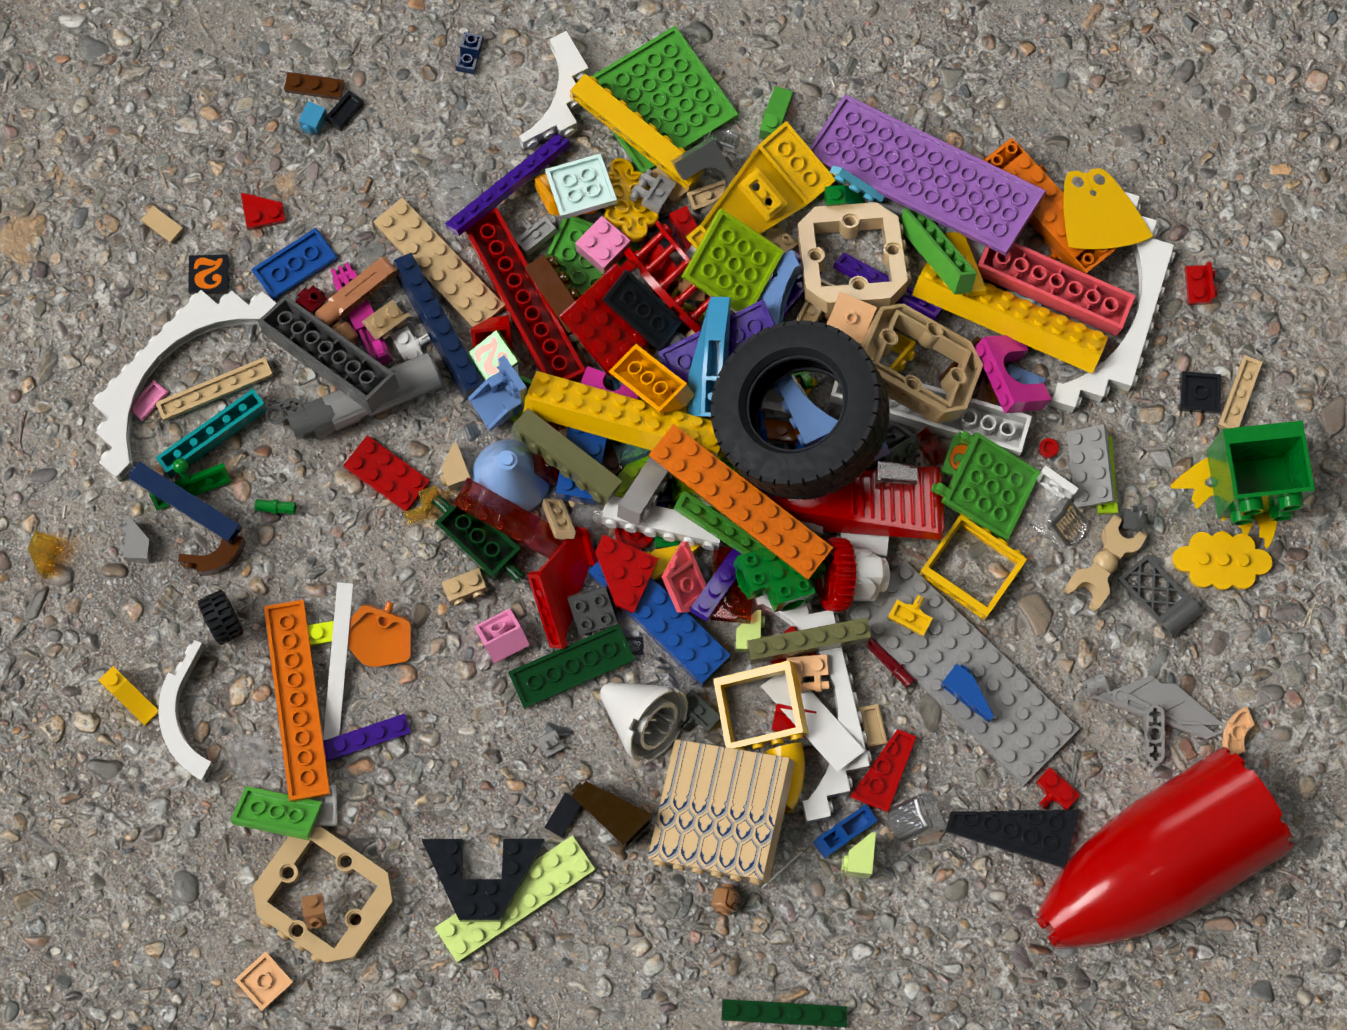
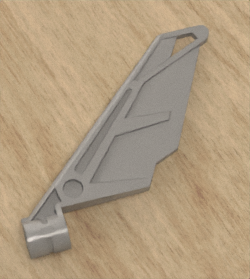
M1098 674L1082 682L1090 700L1096 699L1143 717L1148 706L1159 705L1164 710L1165 725L1204 739L1223 733L1227 722L1219 721L1178 685L1161 683L1152 675L1113 691H1110L1103 674ZM1153 708V712H1150L1149 715L1153 716L1155 721L1156 716H1159V712ZM1205 725L1221 726V730L1214 733Z

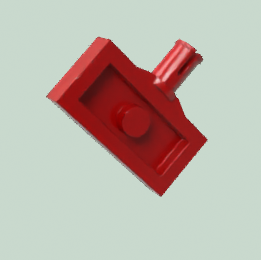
M1050 767L1035 782L1046 795L1038 803L1040 807L1042 806V809H1046L1051 802L1059 804L1064 810H1067L1080 796L1074 788Z

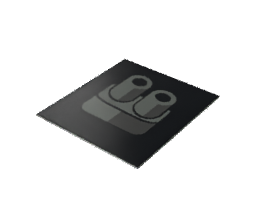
M625 637L632 654L643 655V637Z

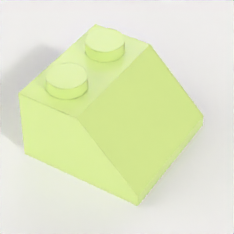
M871 832L850 849L846 856L844 855L841 870L845 871L844 876L870 878L873 870L875 832Z

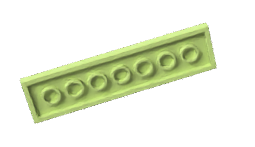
M572 835L535 860L501 922H460L457 915L454 914L436 926L435 929L458 963L594 872L595 868Z

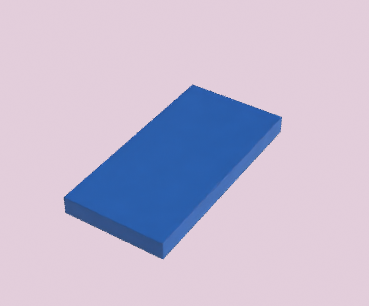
M314 228L251 270L270 298L275 301L337 261L338 258L318 229Z

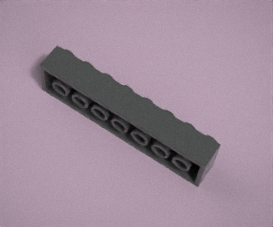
M286 295L258 320L261 330L266 337L370 413H373L399 388L396 376L392 371Z

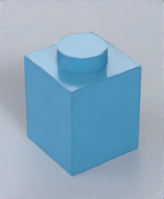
M308 101L298 120L301 130L307 134L314 133L319 135L327 116L326 109Z

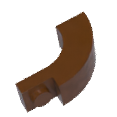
M237 536L232 545L222 539L219 547L211 554L204 556L179 554L178 562L184 569L195 570V567H197V572L200 576L215 575L225 571L238 560L244 549L245 540L242 536Z

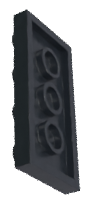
M627 269L621 273L601 299L603 303L657 351L662 350L683 323L673 310Z

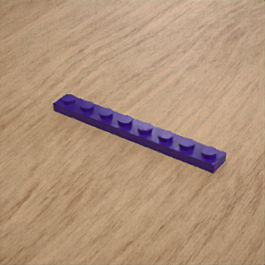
M556 134L445 223L447 230L458 236L463 234L570 148V141Z

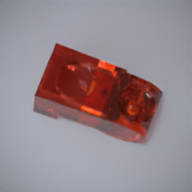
M927 427L916 435L920 450L932 466L936 467L946 459V451Z

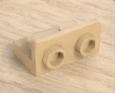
M391 300L363 320L362 323L375 340L381 337L386 339L394 333L392 331L394 327L400 329L408 323L406 319L410 314L407 312L404 315L394 300Z
M479 568L441 582L450 606L453 604L455 606L462 605L466 602V599L471 597L474 599L480 598L485 595L484 592L488 591Z

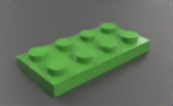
M246 786L231 818V822L233 825L309 841L323 804L320 801L311 799L290 802L287 794Z

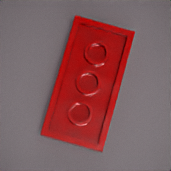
M368 435L343 465L346 470L405 513H407L430 483L429 479Z

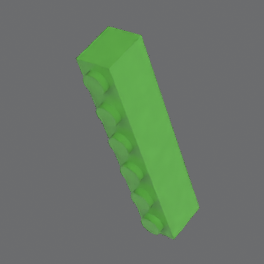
M904 208L900 224H903L904 235L954 295L971 293L977 272L933 220L909 208Z

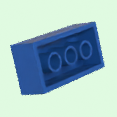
M568 427L566 438L603 466L609 438ZM559 472L555 492L557 499L596 505V501L591 497V494L579 489L574 481L570 478H565Z

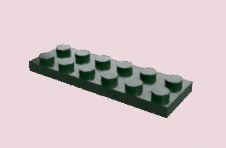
M617 624L570 644L564 649H559L508 671V674L523 708L527 709L634 662L635 658L620 625Z

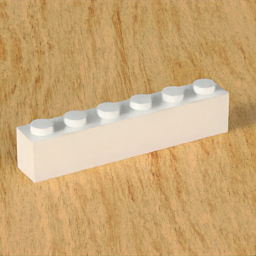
M613 496L604 506L602 524H605L608 528L618 527L630 533L640 532L648 537H662L670 542L675 540L680 542L688 541L689 546L699 544L709 551L719 550L720 539L673 509L651 506L648 518L642 520L640 525L636 526L617 517L618 505L622 498Z

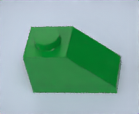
M826 186L824 189L825 206L863 203L862 193L859 192L858 194L850 190L849 186Z

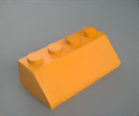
M637 344L609 371L612 376L660 414L681 410L695 396L686 382Z

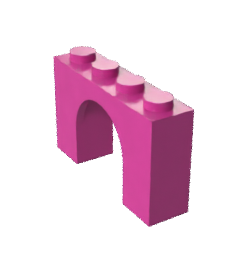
M1007 335L985 336L974 347L983 363V368L1004 413L1040 411L1052 400L1044 383L1022 384L1014 380L1005 369L1004 362H1017L1029 351L1025 344L1013 340Z

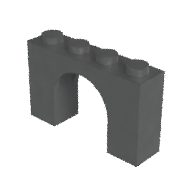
M712 137L671 161L683 180L705 168L719 169L725 178V189L737 174H734L731 169L733 164L729 157H724L721 152L724 149L718 139L715 141ZM717 200L699 210L703 218L707 216Z

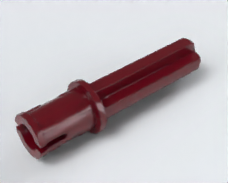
M873 638L867 642L866 647L892 673L891 676H895L905 688H908L916 680L903 668V664L900 665Z

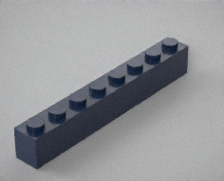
M412 253L395 259L393 266L398 270L396 277L463 399H468L483 383L480 375Z

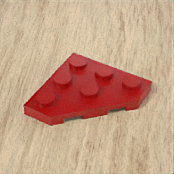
M603 534L595 555L615 606L634 614L659 558Z

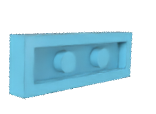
M832 166L830 173L835 176L834 179L842 184H849L850 190L858 194L859 192L863 193V198L870 202H874V200L883 201L884 196L880 195L873 187L845 169Z

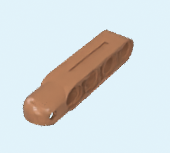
M385 256L381 257L331 296L327 303L315 312L314 316L329 327H332L390 282L398 274V270Z

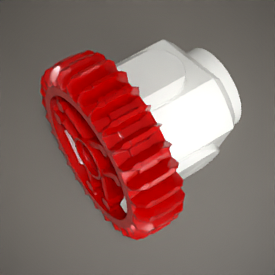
M831 537L824 540L833 549L823 561L826 571L821 578L817 579L816 585L820 604L826 611H845L852 605V601H875L878 598L879 592L887 590L890 580V569L885 558H880L870 550L852 549L853 545L846 538Z

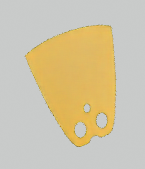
M1096 168L1091 169L1087 173L1081 171H1070L1067 173L1064 182L1063 208L1069 247L1079 249L1117 248L1136 244L1153 237L1130 198L1105 170ZM1097 174L1102 175L1105 178V183L1102 185L1097 184L1094 181V176ZM1080 177L1084 185L1076 187L1072 183V179ZM1091 190H1094L1096 192L1095 196H1092L1090 194Z

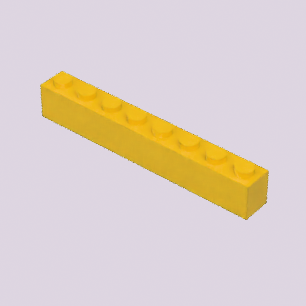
M584 74L571 88L570 97L686 191L689 192L702 177L704 169L686 180L680 178L671 161L686 151L681 147L677 148L673 145V141L668 136H662L658 133V129L651 123L647 124L638 112H632L623 100H617L608 88H602L593 76L589 77Z

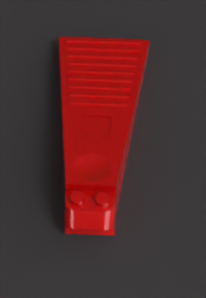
M939 467L876 468L871 471H865L858 479L854 478V482L846 487L843 486V489L832 494L829 492L827 496L819 498L815 496V499L802 500L800 498V500L788 499L787 497L782 498L757 488L797 520L822 526L823 532L935 540L942 539L945 532L944 506L941 502L943 496L931 491L934 483H942V473H940Z

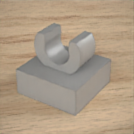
M555 730L537 739L547 758L565 749Z

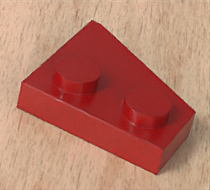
M241 193L248 230L286 223L282 202Z

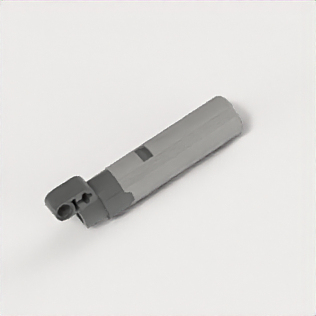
M424 353L389 368L395 374L399 388L373 413H370L342 391L337 390L303 405L297 398L286 399L270 406L266 411V418L273 425L289 421L297 440L316 433L319 439L355 424L368 416H374L440 388L443 382L431 354ZM291 403L299 405L296 412H293V410L286 411L288 416H285L281 408L284 406L287 410L291 408ZM272 411H280L281 417L278 420H272L270 418Z

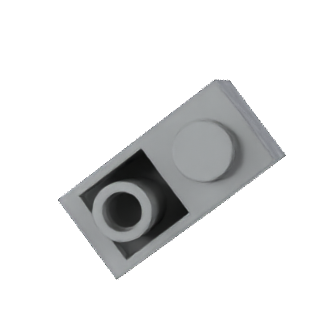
M127 518V524H124L123 527L125 544L121 545V555L127 562L151 563L153 543L132 519Z

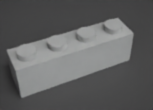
M649 457L620 501L617 517L639 526L642 520L648 518L651 506L654 507L657 504L660 492L664 493L666 490L667 481L669 479L672 480L674 476Z

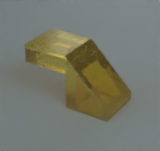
M437 485L418 491L422 506L403 512L407 524L427 518L433 507L431 504L433 499L437 500L436 496L439 495Z

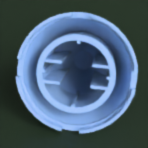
M516 439L500 440L486 447L476 458L471 472L472 488L477 500L491 513L503 517H516L517 515L528 514L535 510L543 502V498H546L551 482L549 465L544 461V458L539 454L531 452L526 444Z

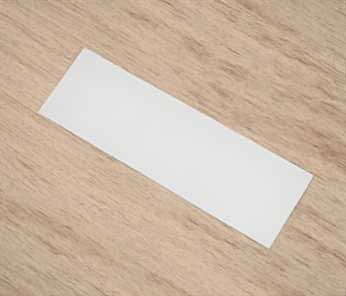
M786 673L773 676L761 685L762 689L776 704L792 706ZM811 690L804 691V693H801L804 709L817 712L816 714L805 712L809 732L805 737L838 772L865 750ZM780 708L795 724L793 710Z

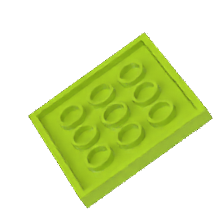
M719 209L685 269L682 278L711 297H731L730 310L737 313L757 302L784 250L723 209Z

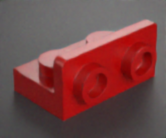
M1207 262L1205 265L1185 266L1188 305L1212 304L1217 297V286H1214L1215 268H1212L1211 262Z

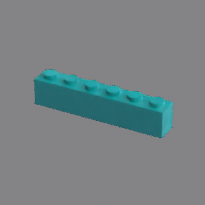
M251 389L155 458L171 479L178 474L173 470V462L176 459L183 458L187 460L190 466L265 413L267 407L256 391Z

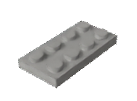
M1102 424L1067 432L1072 484L1078 488L1074 495L1075 506L1078 509L1115 502L1107 426Z

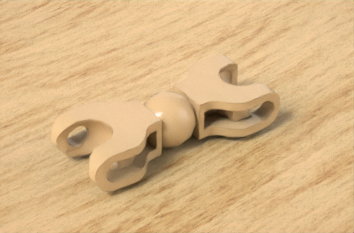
M1116 514L1101 533L1103 549L1094 556L1092 566L1077 570L1064 588V592L1072 595L1077 588H1087L1093 597L1089 608L1094 612L1100 608L1110 593L1108 577L1117 570L1119 560L1134 556L1147 537V534L1139 531L1133 538L1127 539L1123 537L1118 529L1122 518Z

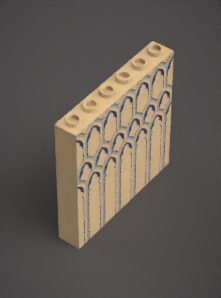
M675 739L648 859L654 862V866L666 868V865L673 866L672 869L678 871H685V868L692 869V873L704 875V872L711 873L710 876L716 878H723V875L730 876V880L742 882V879H747L749 883L761 886L762 882L769 883L795 762L787 757Z

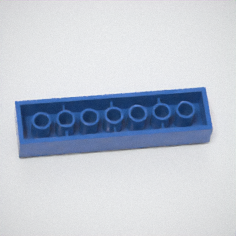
M597 562L588 570L589 577L599 587L607 586L600 564ZM652 577L646 586L635 613L633 614L622 609L701 688L730 660L731 655L687 612L676 611L670 595ZM607 586L610 598L613 600L609 587Z

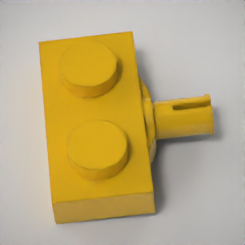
M917 595L913 605L905 604L897 599L887 618L923 637L933 619L924 614L920 609L925 598L922 597L919 601L921 596Z

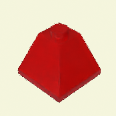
M509 315L489 317L470 328L473 348L494 331L498 330L513 351Z

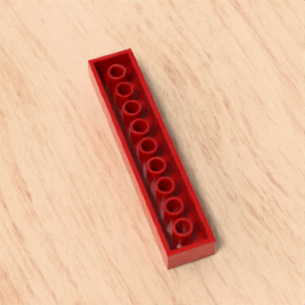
M495 207L466 230L464 234L499 299L503 303L538 371L579 382L583 378L585 368L554 311L524 268L528 264L499 210Z

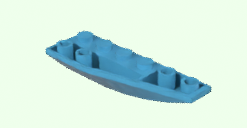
M710 297L688 375V386L695 396L687 403V414L711 417L710 405H712L713 387L716 378L719 377L718 374L723 364L727 365L725 361L729 357L731 297Z

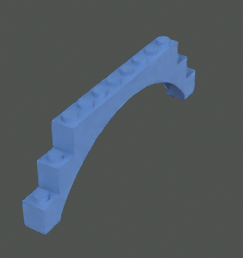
M792 250L782 254L773 271L774 278L768 280L759 296V301H765L775 324L783 322L785 307L791 289L798 275L803 273ZM791 375L774 385L778 396L782 395L785 400L781 403L786 413L790 412L792 418L789 420L794 430L798 428L800 432L797 437L802 446L806 445V447H809L819 442L834 428L838 420L816 407L799 389ZM885 441L881 443L883 446L879 454L874 456L876 458L874 461L890 454Z

